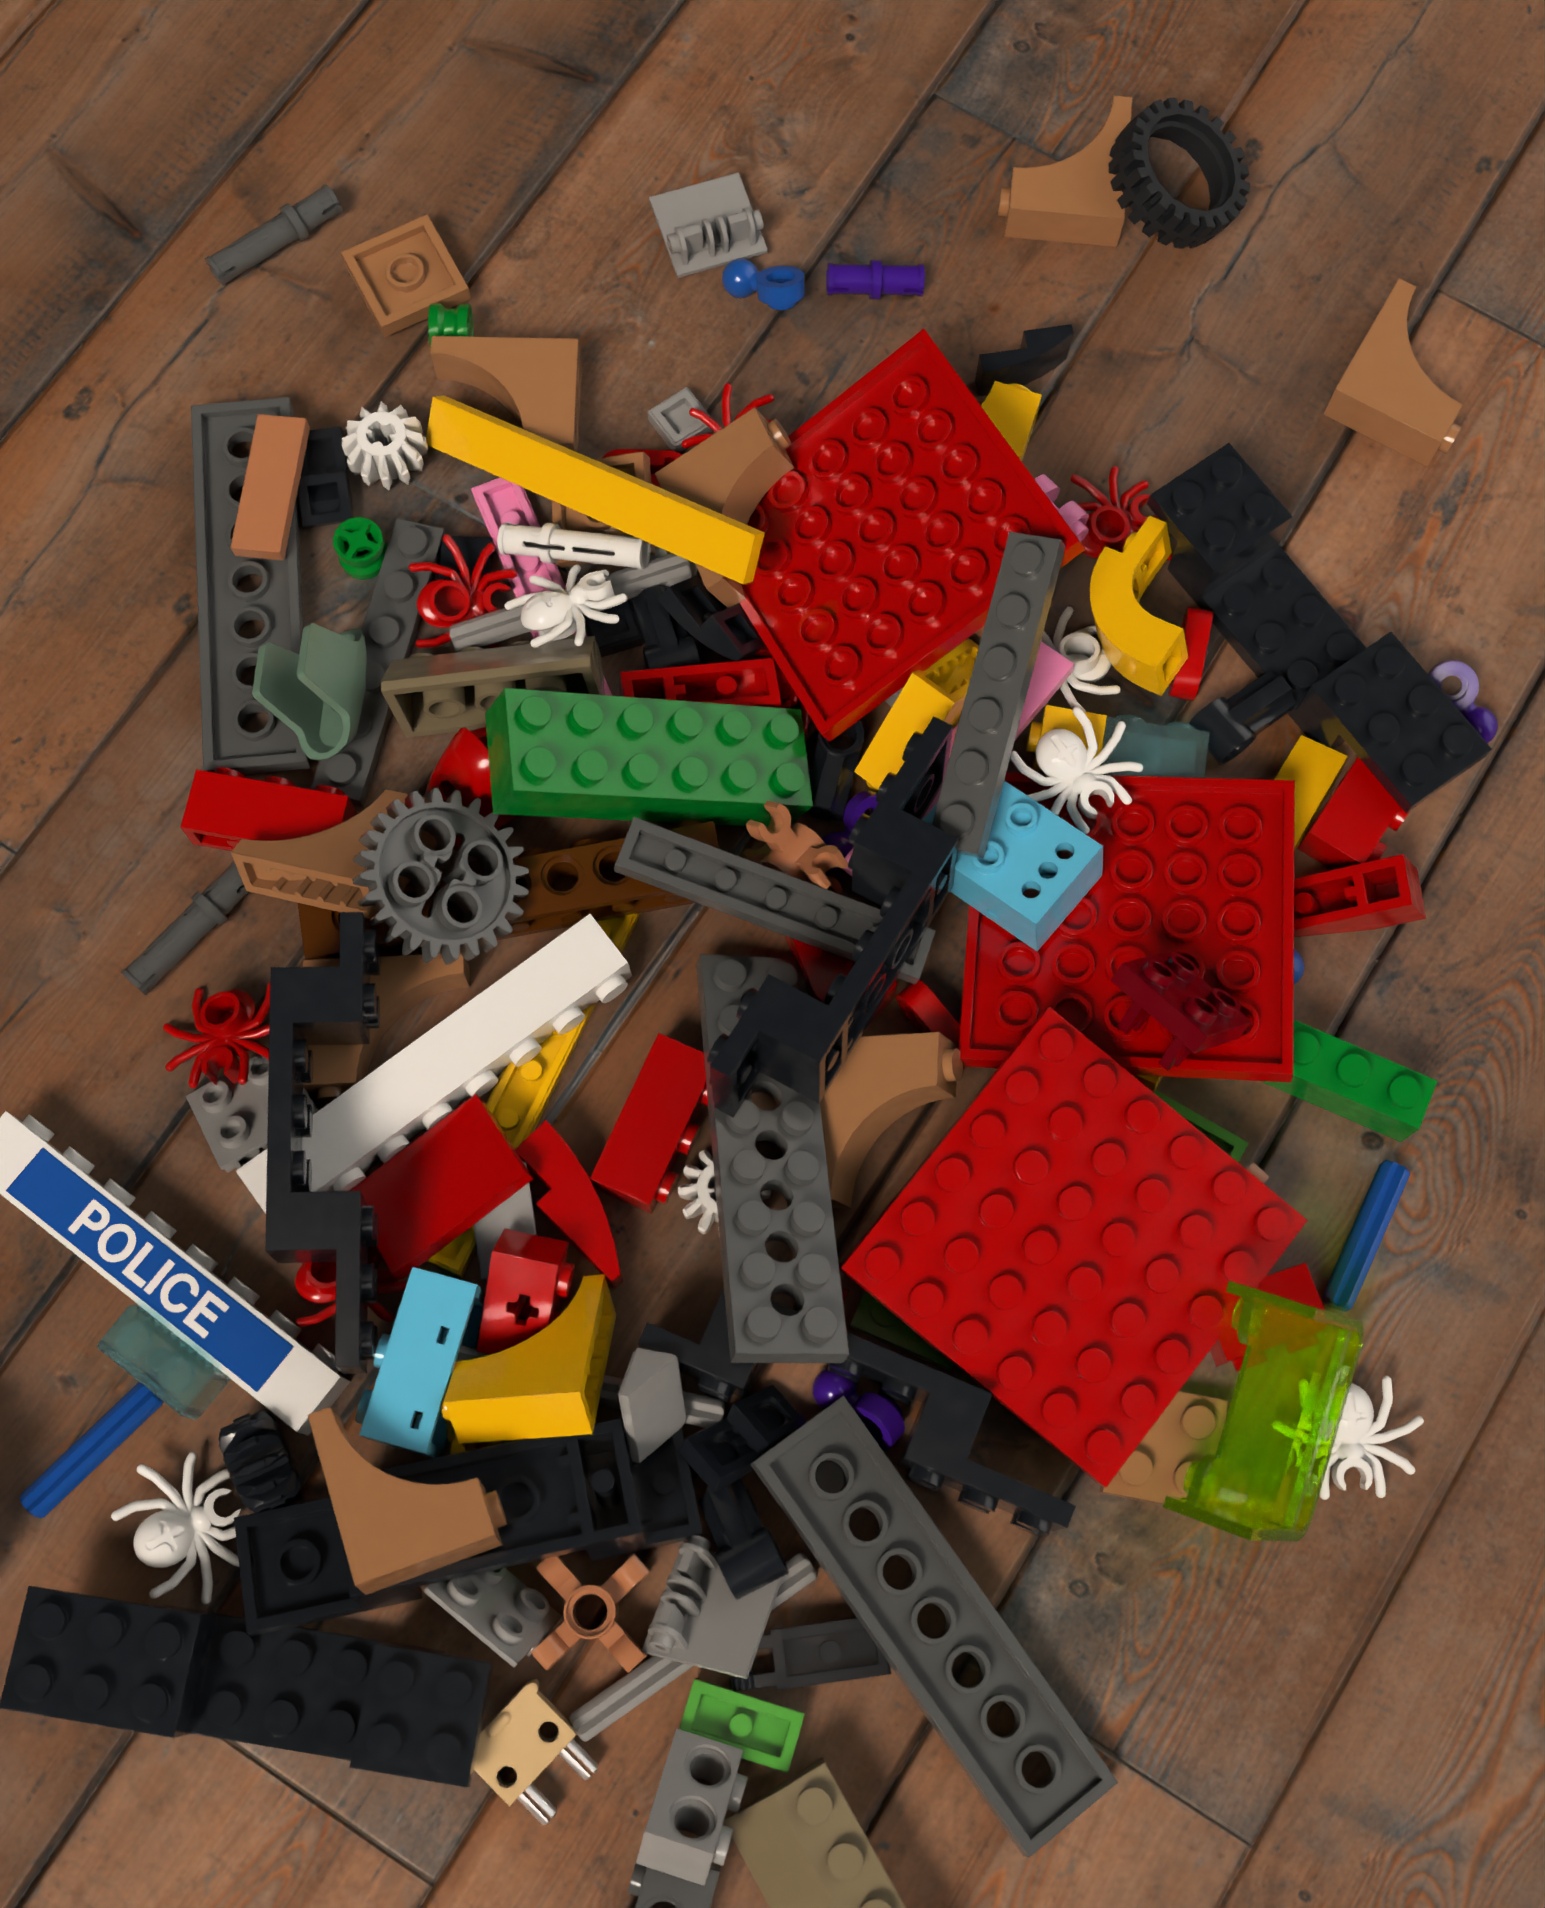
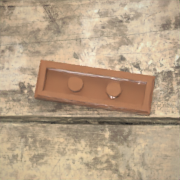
M257 415L230 547L235 556L284 561L310 431L306 418Z

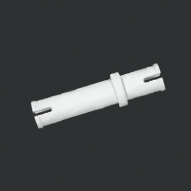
M505 522L501 524L497 538L498 550L502 555L513 554L540 557L543 563L555 564L559 559L633 567L644 570L649 564L651 553L650 543L637 537L563 530L558 524L545 523L542 527Z

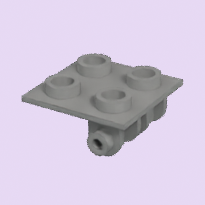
M739 172L649 197L677 278L727 265L735 259H748L768 253L760 231L764 227L761 213L759 210L753 211Z
M260 1054L250 1058L249 1076L246 1084L241 1085L238 1081L233 1084L223 1074L217 1078V1085L211 1081L186 1096L221 1170L225 1169L227 1173L236 1168L238 1170L260 1154L261 1147L264 1150L267 1149L269 1061ZM303 1087V1094L307 1096V1104L312 1105V1113L315 1114L319 1109Z
M691 1536L687 1543L680 1544L678 1556L666 1581L665 1590L661 1594L660 1603L654 1619L648 1628V1634L641 1651L649 1655L747 1679L783 1577L736 1600L720 1570L714 1552L709 1551L711 1543L703 1537Z
M506 1567L432 1583L423 1591L513 1668L526 1655L528 1657L532 1655L531 1652L544 1640L543 1637L562 1617L561 1614L550 1606L544 1595L535 1589L528 1588L511 1574Z

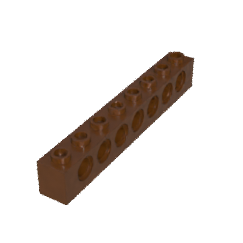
M698 819L684 820L675 824L673 829H669L719 849L714 821L703 823V821ZM628 832L623 834L621 839L605 842L597 839H583L574 842L568 849L552 852L542 848L530 849L522 852L519 858L513 859L514 865L529 869L528 874L516 880V884L526 887L529 893L521 900L513 901L524 911L514 921L507 920L513 931L503 938L497 936L496 938L497 940L571 927L589 914L597 922L697 902L628 876L617 882H611L604 878L607 871L615 867ZM477 859L468 864L473 872L484 876V868L480 860ZM437 868L442 874L434 892L423 906L422 915L428 918L434 894L447 884L442 880L445 869ZM563 876L578 878L576 885L568 891L561 892L553 889L555 882ZM410 880L402 892L409 897L416 898V887ZM448 901L447 910L450 916L455 921L463 923V911L450 910L453 902ZM298 903L305 960L340 958V912ZM385 922L375 926L366 924L367 929H376L377 943H380V957L404 956L402 954L403 938L398 936L387 944L383 941L389 929ZM418 946L408 955H422V947Z

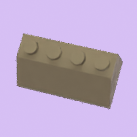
M576 635L551 641L536 648L531 646L530 641H517L506 647L490 649L467 647L456 653L440 655L417 653L406 659L391 661L381 680V692L406 738L457 732L460 728L475 730L486 727L485 713L504 688L605 695L603 661L595 636L585 637L583 644L576 646L574 644Z
M823 1758L738 1810V1813L734 1812L723 1821L725 1826L734 1828L732 1839L770 1908H906Z

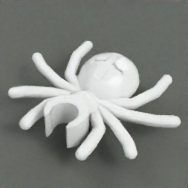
M575 564L569 571L566 591L560 585L544 577L533 575L529 578L531 584L542 586L550 591L522 595L506 602L505 609L512 610L523 605L520 617L522 625L532 631H538L540 635L530 642L534 648L551 641L567 638L575 631L577 633L574 644L581 646L586 634L584 616L603 623L616 624L620 620L618 615L606 614L600 611L625 603L628 599L627 595L624 593L614 595L611 581H606L609 572L605 569L584 575L575 585L577 575L581 571L580 565Z
M1068 606L1059 618L1053 643L1045 631H1043L1041 641L1074 663L1073 672L1061 685L1060 690L1072 709L1078 706L1086 712L1075 699L1068 683L1076 690L1096 695L1119 694L1121 688L1118 685L1097 686L1089 684L1102 679L1108 673L1111 663L1107 659L1101 645L1091 636L1097 634L1095 625L1070 633L1063 638L1066 624L1074 612L1073 608Z
M1077 706L1073 708V714L1083 726L1088 749L1073 732L1066 729H1054L1045 733L1040 738L1036 747V759L1046 777L1028 767L1016 751H1012L1010 759L1022 774L1039 785L1053 786L1047 790L1027 796L1038 802L1059 794L1050 810L1057 816L1068 799L1066 807L1074 824L1081 832L1088 834L1090 828L1076 807L1077 800L1081 813L1090 819H1095L1098 815L1097 811L1090 806L1088 798L1092 795L1102 796L1109 808L1114 803L1113 791L1124 804H1131L1132 798L1125 788L1113 777L1103 774L1121 771L1141 772L1143 765L1136 762H1118L1101 765L1107 760L1121 740L1126 724L1124 721L1117 723L1112 737L1102 751L1094 758L1098 750V744L1093 726L1083 710Z
M1384 1376L1382 1378L1383 1400L1375 1422H1373V1404L1368 1394L1361 1387L1353 1383L1342 1382L1329 1388L1322 1397L1319 1423L1309 1402L1307 1380L1300 1378L1297 1382L1299 1404L1311 1429L1321 1435H1313L1291 1428L1279 1420H1273L1271 1423L1273 1429L1289 1438L1311 1445L1322 1446L1295 1461L1288 1469L1287 1475L1290 1478H1295L1302 1469L1316 1460L1325 1457L1320 1464L1319 1495L1321 1499L1326 1500L1330 1497L1329 1479L1330 1467L1332 1465L1331 1477L1339 1489L1346 1491L1344 1473L1348 1468L1356 1467L1361 1475L1360 1488L1367 1490L1372 1484L1374 1477L1375 1492L1379 1498L1386 1496V1483L1382 1464L1374 1455L1394 1463L1409 1475L1414 1474L1415 1467L1407 1459L1385 1447L1375 1444L1387 1443L1411 1433L1424 1423V1419L1418 1415L1402 1426L1384 1433L1375 1434L1386 1425L1393 1402L1392 1380L1389 1376Z
M195 1452L188 1453L184 1463L183 1499L179 1492L157 1471L144 1464H140L137 1466V1472L155 1483L171 1499L172 1503L164 1498L133 1501L113 1511L111 1518L114 1521H118L136 1511L162 1509L163 1511L156 1512L147 1517L137 1528L133 1543L135 1554L141 1562L154 1568L170 1567L185 1557L186 1561L168 1581L151 1589L149 1596L152 1599H156L177 1587L196 1564V1555L198 1553L202 1575L201 1602L206 1605L211 1602L213 1588L211 1561L207 1547L225 1561L239 1567L238 1555L219 1544L215 1539L227 1541L236 1537L235 1526L226 1530L216 1527L230 1525L234 1518L239 1516L241 1509L228 1517H220L214 1512V1501L219 1497L229 1494L231 1492L230 1489H217L210 1493L204 1501L205 1494L230 1478L227 1468L215 1473L196 1488L193 1498V1473L197 1460Z

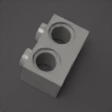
M676 1728L644 1831L636 1864L705 1886L711 1863L722 1866L724 1864L734 1828L724 1826L723 1821L727 1810L738 1813L748 1777L737 1774L743 1753L742 1749ZM694 1779H703L712 1785H702ZM679 1830L691 1831L698 1838L685 1837L679 1833Z

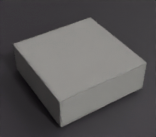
M688 387L647 411L650 424L672 451L679 453L687 449L681 445L684 439L714 432L701 420L689 414L691 408H696L711 417Z

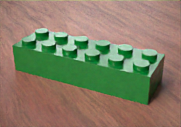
M504 688L485 713L493 814L629 821L636 817L644 821L671 823L698 819L703 821V823L714 821V825L746 826L749 820L761 822L768 827L771 816L764 807L767 801L784 805L790 812L791 824L813 807L801 709Z

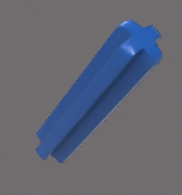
M1386 1160L1379 1165L1322 1295V1301L1328 1306L1342 1312H1347L1353 1308L1409 1179L1410 1173L1406 1167L1390 1160Z
M145 1381L138 1382L20 1495L19 1500L23 1507L36 1518L45 1517L162 1405L163 1398L151 1384Z

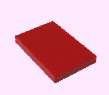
M475 1094L349 1191H361L368 1206H374L379 1220L378 1249L392 1274L402 1280L410 1274L412 1267L418 1268L532 1181L533 1177L484 1100Z

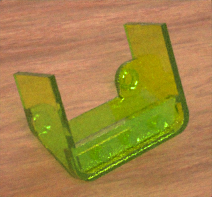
M1229 1281L1226 1292L1241 1296L1233 1312L1232 1327L1237 1330L1239 1342L1247 1345L1216 1454H1207L1200 1462L1194 1461L1190 1465L1184 1480V1492L1188 1494L1187 1497L1166 1496L1163 1508L1250 1541H1300L1306 1534L1315 1512L1360 1355L1364 1336L1363 1324L1358 1320Z

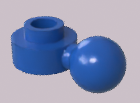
M735 259L729 262L723 270V286L731 296L736 298H746L757 291L758 299L768 304L771 309L786 310L794 307L796 302L805 296L804 273L796 267L775 266L759 272L751 261Z

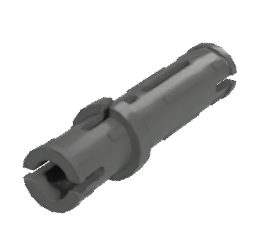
M325 184L292 206L289 203L279 208L280 213L235 240L222 250L206 257L205 261L220 285L224 286L227 282L276 253L284 246L297 239L301 243L309 238L308 232L328 219L342 213V207L337 204L339 201L333 191Z
M233 861L202 893L197 891L191 897L193 902L136 960L121 972L144 995H147L158 981L217 924L221 927L228 920L225 916L249 893L245 890L235 862Z

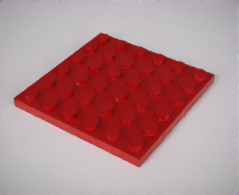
M922 329L788 436L792 445L786 448V451L794 468L781 477L767 491L756 506L747 524L765 532L754 580L747 584H741L746 599L741 601L740 605L819 732L831 742L904 687L912 672L916 670L925 671L985 626L1009 532L1061 539L1066 548L1060 569L1086 549L925 329Z
M1006 772L1004 781L1026 795L1053 787L1039 785L1024 774L1017 772ZM1109 775L1125 788L1132 798V803L1129 805L1124 804L1113 791L1114 803L1109 808L1102 796L1092 795L1088 798L1090 806L1097 811L1098 815L1095 819H1090L1081 813L1077 800L1076 807L1090 828L1089 833L1086 835L1103 845L1102 876L1038 951H1035L969 905L959 1039L960 1059L963 1061V1067L998 1068L1046 1008L1051 1007L1132 1075L1291 1083L1293 1077L1295 780ZM1059 794L1052 798L1038 801V803L1051 810ZM1067 799L1058 816L1077 828L1067 811ZM1165 952L1178 953L1188 958L1198 968L1199 973L1197 975L1212 988L1222 989L1233 996L1241 1006L1239 1011L1252 1021L1239 1039L1198 1053L1191 1051L1180 1066L1175 1067L1173 1065L1168 1071L1159 1064V1061L1175 1036L1152 1016L1136 1032L1132 1029L1128 1034H1125L1120 1030L1118 1025L1134 1000L1111 981V978L1122 963Z
M1048 1007L1041 1013L842 1262L839 1269L983 1389L992 1393L995 1399L1100 1486L1106 1488L1308 1220L1051 1007Z

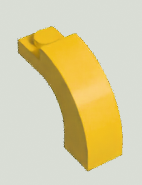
M1149 516L1139 531L1131 533L1127 538L1122 553L1109 547H1104L1091 576L1090 603L1098 639L1109 662L1121 675L1132 683L1162 696L1188 659L1184 629L1151 615L1139 604L1144 591L1172 553L1167 522Z

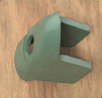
M312 623L303 628L300 654L270 642L261 645L258 649L252 690L253 697L296 733L301 749L309 759L323 760L337 755L350 744L357 734L366 691L367 652L361 628L347 630L338 634Z

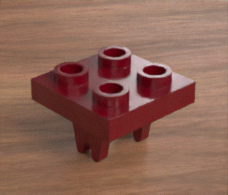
M1171 952L1124 962L1111 978V981L1134 1000L1118 1025L1120 1030L1125 1034H1128L1132 1029L1136 1032L1152 1016L1175 1036L1159 1061V1064L1167 1071L1173 1065L1175 1067L1180 1066L1191 1051L1198 1053L1239 1039L1252 1022L1239 1011L1241 1006L1233 996L1222 989L1209 986L1197 975L1199 970L1193 962L1181 954Z

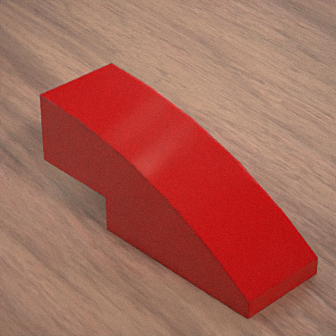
M545 1120L515 1149L521 1160L526 1162L527 1168L549 1189L536 1205L549 1222L600 1274H605L606 1280L616 1289L623 1282L617 1246L603 1205L588 1174L569 1145L550 1123Z

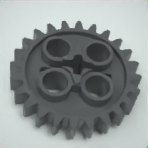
M433 788L426 794L425 801L417 790L413 791L405 798V805L400 800L395 799L386 807L388 815L381 812L370 821L376 831L367 830L359 839L369 850L360 851L353 858V862L367 868V871L357 875L353 879V884L368 887L369 893L358 901V905L365 907L375 906L377 913L372 916L368 924L375 926L385 922L389 929L383 941L387 944L398 936L403 938L402 954L405 956L420 946L422 947L424 963H429L435 959L439 951H441L446 965H450L458 960L460 952L466 961L472 960L479 955V947L487 952L497 946L496 936L503 938L513 931L507 920L514 921L524 912L513 902L521 900L529 893L528 889L516 884V880L528 874L529 869L514 865L513 859L520 855L524 849L519 846H507L505 841L513 833V828L509 827L498 831L494 824L499 814L491 812L485 818L480 815L481 799L476 798L467 807L462 806V797L459 790H455L449 795L445 802L439 788ZM420 830L429 832L435 838L437 851L428 849L423 845L420 840ZM456 835L461 837L462 843L442 876V880L447 884L434 894L428 918L422 915L423 906L434 892L442 874L437 868L450 858ZM468 855L480 860L484 868V876L478 875L471 870L468 865ZM399 876L406 877L413 882L417 892L416 898L409 897L401 891L398 884ZM448 901L455 902L460 906L464 914L463 923L455 921L450 916L447 910Z

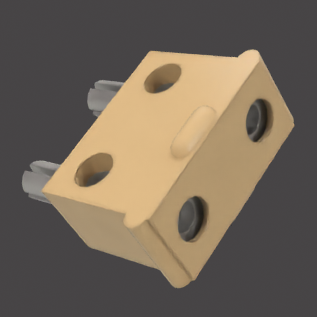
M531 1679L481 1729L474 1770L509 1807L518 1799L542 1825H546L551 1822L550 1818L524 1791L551 1818H554L557 1809L532 1782L558 1754L583 1780H588L592 1777L591 1773L566 1749V1746L593 1773H596L598 1764L573 1739L577 1732L572 1727L571 1722L538 1690L539 1681ZM550 1721L555 1723L559 1729L558 1733L553 1737L544 1736L540 1731V1726L544 1722ZM502 1767H512L516 1771L517 1777L512 1781H504L499 1776V1770Z

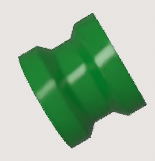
M441 303L430 304L428 314L430 349L431 336L474 337L473 313L470 304L460 303L456 308H445Z
M355 517L342 522L335 530L333 546L343 570L352 578L360 580L372 579L378 576L387 550L382 531L375 522L368 518ZM365 549L370 551L369 553H366L364 555L356 556L358 552L364 551Z

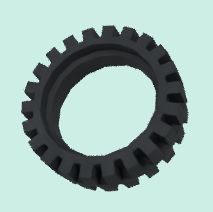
M1167 98L1164 102L1160 99L1142 110L1114 140L1116 143L1111 147L1109 154L1113 159L1108 163L1109 173L1116 175L1110 181L1113 191L1123 192L1117 199L1120 207L1124 209L1130 206L1133 210L1128 216L1130 221L1135 225L1142 220L1145 224L1141 232L1148 237L1158 232L1157 242L1168 245L1173 241L1174 248L1180 249L1187 245L1190 248H1194L1202 243L1205 244L1224 230L1245 207L1248 200L1245 196L1250 190V183L1244 181L1249 176L1248 165L1239 164L1245 157L1241 147L1233 149L1231 146L1236 137L1231 130L1223 134L1220 131L1224 124L1221 119L1216 116L1211 121L1208 120V109L1199 106L1194 111L1193 101L1186 99L1179 104L1177 98ZM1155 137L1170 140L1186 150L1197 162L1208 183L1210 195L1208 211L1187 207L1174 199L1158 182L1149 161L1147 145L1149 138Z

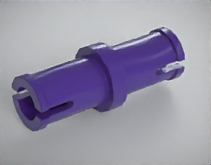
M870 260L869 265L827 264V295L863 294L869 295L870 300H879L881 295L923 296L925 284L923 264L882 265L881 260Z

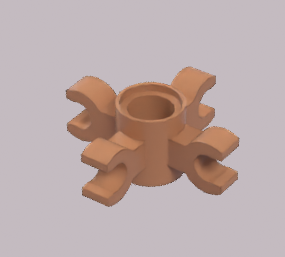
M767 801L764 807L771 816L769 826L766 828L763 823L749 820L746 823L749 834L754 839L764 841L766 844L757 850L746 848L743 854L747 860L841 894L843 891L840 882L834 877L825 875L833 867L845 869L848 866V862L840 850L834 845H826L818 834L803 824L795 823L791 827L789 810L780 803Z
M632 1555L602 1586L584 1585L560 1556L546 1558L536 1567L541 1575L566 1601L563 1611L565 1621L531 1652L545 1670L553 1667L581 1638H598L627 1673L631 1672L647 1656L617 1623L619 1617L618 1603L651 1572L636 1555ZM590 1594L601 1597L607 1606L606 1620L597 1629L583 1627L576 1615L578 1603L583 1597Z

